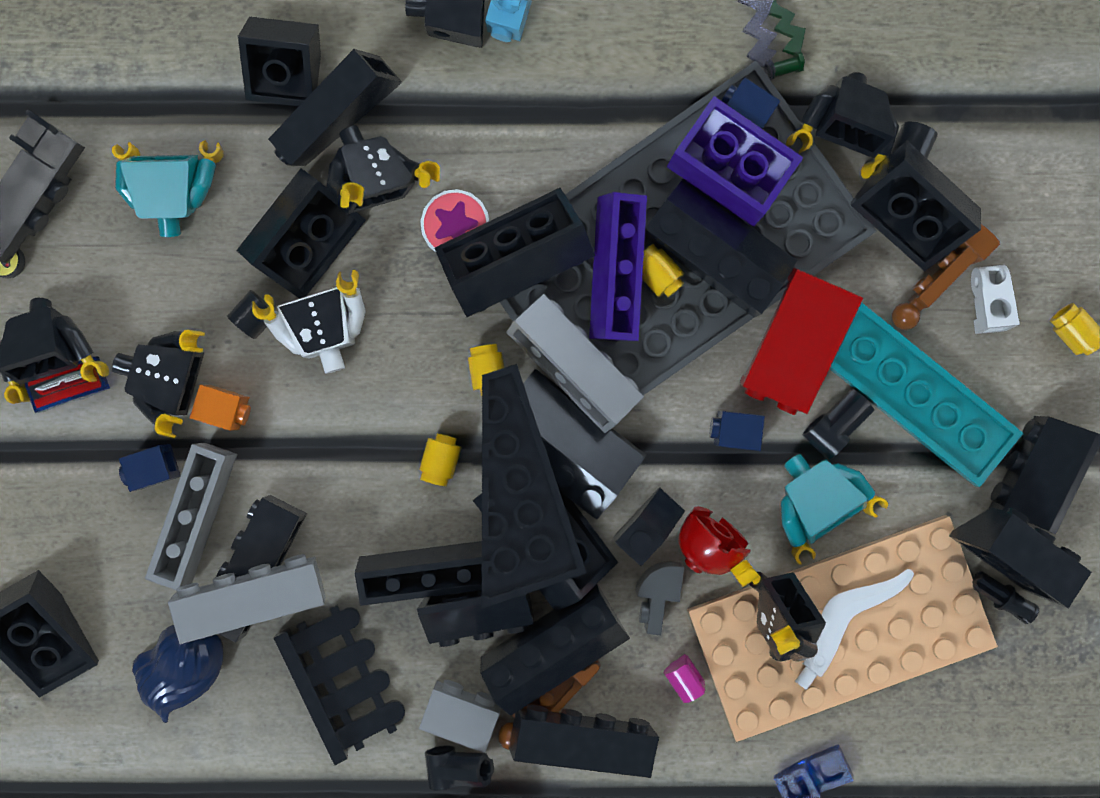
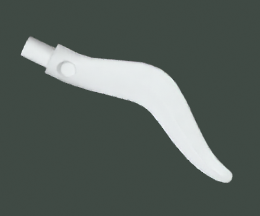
M906 569L890 580L848 590L832 597L822 612L826 625L816 643L818 652L814 657L804 660L802 664L805 665V668L795 682L807 690L817 675L822 677L836 654L850 620L856 614L874 607L901 592L912 580L914 572Z

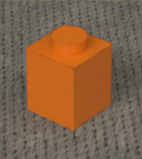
M199 385L190 419L229 431L240 430L241 425L244 426L250 415L251 407L247 405L250 397L212 385Z

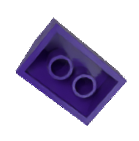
M713 96L674 152L667 168L754 227L769 210L803 157Z

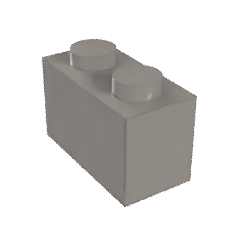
M444 680L443 683L436 681L419 729L485 753L500 714V707L494 703L492 696L487 693L477 692L475 695L464 691V687L457 682L451 680Z

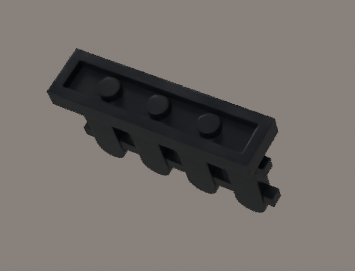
M338 604L329 609L332 614L331 616L310 626H307L306 622L303 621L296 625L299 631L292 634L290 628H287L274 636V641L334 766L348 759L347 748L354 745L356 751L365 747L363 740L384 729H387L389 734L397 731L395 723L401 721L405 715L404 705L400 701L391 700L385 703L380 694L390 684V677L387 671L376 669L370 672L365 663L375 653L373 641L368 638L355 641L350 630L355 628L360 622L358 610L353 607H347L340 611ZM342 635L347 646L323 658L317 646ZM309 651L314 663L308 666L302 655ZM357 666L362 677L338 689L333 677ZM324 682L329 694L322 697L317 685ZM372 697L376 708L352 720L348 709ZM339 714L344 724L337 728L332 718Z

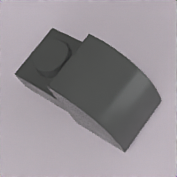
M665 561L649 567L637 582L635 589L637 597L648 598V602L641 603L639 622L645 623L644 627L647 634L661 636L665 602H680L684 566L681 562Z

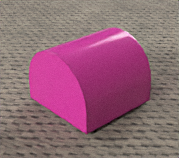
M684 654L664 670V675L683 703L694 701L705 694V680L688 655Z

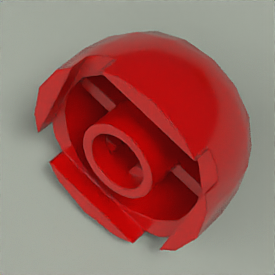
M700 506L694 507L680 528L678 540L680 549L686 557L684 560L686 565L699 574L705 572L712 575H723L730 572L733 567L745 560L751 552V549H745L749 543L723 517L717 522L709 517L713 511Z

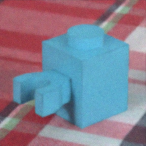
M491 0L485 19L487 32L491 33L493 38L503 42H511V39L520 41L532 0Z

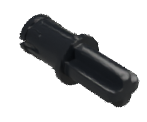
M983 571L977 572L973 577L974 590L993 601L996 609L1011 613L1024 624L1032 623L1038 616L1039 606L1022 597L1012 585L1004 586Z

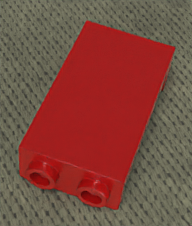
M793 267L787 278L789 283L749 369L745 376L742 375L740 383L746 388L744 393L760 401H764L765 397H768L778 402L777 408L796 415L797 411L808 414L863 297Z

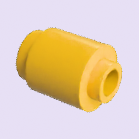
M652 244L644 250L642 280L658 297L664 293L667 297H670L684 284L680 278L685 273L662 248L658 249Z
M1070 303L1060 309L1050 319V322L1054 325L1053 331L1075 355L1084 353L1087 356L1100 348V326L1083 307L1078 308L1074 303Z
M497 344L470 348L471 357H468L472 388L473 390H480L481 396L482 375L504 368L502 352H498Z
M440 433L436 434L435 439L428 438L419 468L422 471L421 480L447 487L449 479H453L462 448L455 445L457 438Z

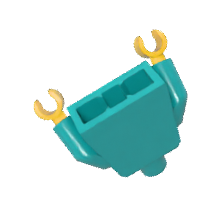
M206 140L201 141L199 151L203 159L200 160L198 155L140 156L139 149L131 142H128V151L124 154V149L118 144L114 145L112 153L120 160L116 163L115 188L130 208L135 210L138 218H157L159 235L161 237L181 235L179 218L188 217L197 208L201 207L212 185L216 169L215 163L220 162L224 156V151L219 142L216 144V150L213 153H207L208 143Z
M801 454L794 456L784 465L794 480L784 487L786 496L781 501L782 526L790 545L793 546L792 556L799 565H802L799 554L804 550H808L813 560L816 557L815 551L806 542L807 540L810 544L814 543L862 510L867 515L877 518V514L873 511V505L876 502L885 509L888 507V502L884 498L875 496V490L860 471L839 463L832 465L827 460H823L811 468Z

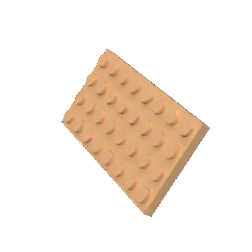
M950 516L938 517L787 572H794L821 615L828 601L839 593L890 580L906 569L914 572L912 580L901 592L874 607L856 614L850 620L829 667L822 677L816 676L807 690L795 682L805 668V665L802 664L804 660L796 662L790 659L780 662L770 656V647L757 626L759 592L751 586L687 609L736 742L998 647L979 594L973 588V578L961 545L949 537L954 530Z

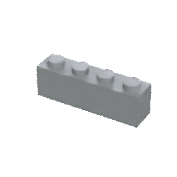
M544 294L525 310L506 332L604 433H607L616 426L644 397L638 391L636 383L629 377L623 376L614 366L612 359L605 352L599 351L589 341L586 332L581 327L574 325L564 315L560 305L553 300H549Z
M207 443L191 445L145 576L146 580L174 590L193 582L235 463L236 453Z
M300 554L285 559L284 565L271 568L270 564H262L249 569V574L235 577L234 573H228L214 578L213 583L199 587L198 583H190L177 588V593L168 601V606L179 644L324 605L326 595L316 557L306 558L305 554Z

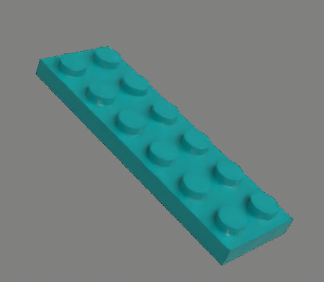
M861 302L831 364L830 370L972 485L980 487L1023 435V432Z

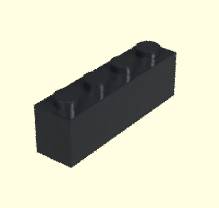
M272 495L262 497L261 500H255L247 514L250 522L245 532L241 530L232 543L231 549L235 552L230 562L225 561L216 577L228 573H234L235 577L249 574V569L262 564H270L271 568L280 566L307 513ZM251 625L219 633V635L236 643L246 636Z
M482 541L359 556L354 574L360 606L481 591Z
M531 704L527 708H523L515 713L508 748L515 762L651 778L659 736L650 723L643 719L630 718L629 722L620 721L611 715L602 713L596 714L595 717L582 716V713L572 709H563L561 713L551 712L543 706Z

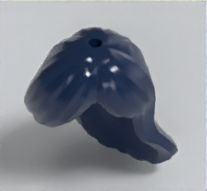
M171 625L162 631L157 645L153 649L139 654L133 661L132 672L135 676L140 698L146 706L160 716L164 723L168 722L169 714L173 710L184 707L202 696L216 681L222 667L224 654L221 638L216 634L179 644L175 627Z

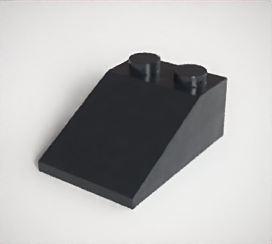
M40 570L0 591V659L39 698L98 665L99 660L64 597Z

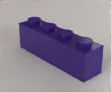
M612 192L597 197L589 339L639 341L647 196Z

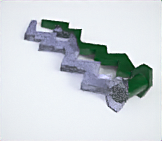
M738 0L739 3L756 10V14L742 31L758 39V42L746 57L752 61L757 60L759 65L764 68V72L770 80L792 72L804 71L805 59L801 50L806 28L790 25L795 17V13L779 6L777 0ZM768 16L781 19L774 28V31L792 38L782 52L793 55V58L775 63L771 60L777 51L769 49L768 46L776 38L777 34L761 26Z

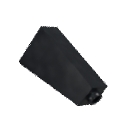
M353 49L268 138L276 148L274 150L276 156L286 165H308L340 137L339 133L344 128L358 122L394 91L402 81L380 56Z

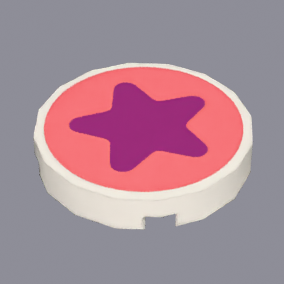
M458 189L443 191L434 196L423 210L420 221L422 235L428 246L436 252L435 247L489 222V215L483 203L473 194Z

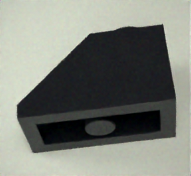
M659 487L616 533L613 539L620 548L642 566L667 539L685 510Z

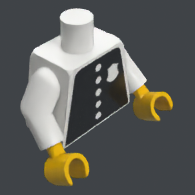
M352 270V282L344 281L341 277V272H339L336 279V288L278 305V311H274V300L270 295H264V300L269 305L268 308L261 309L256 305L255 301H252L254 316L264 320V323L274 337L293 354H301L303 358L320 356L325 374L345 368L340 349L355 344V337L360 334L366 313L360 289L357 288L359 274L356 270Z

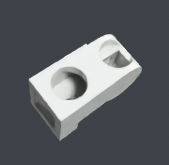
M997 265L974 268L971 274V287L975 296L974 303L977 317L974 320L975 334L1007 331L1020 325L1011 275L1007 266Z

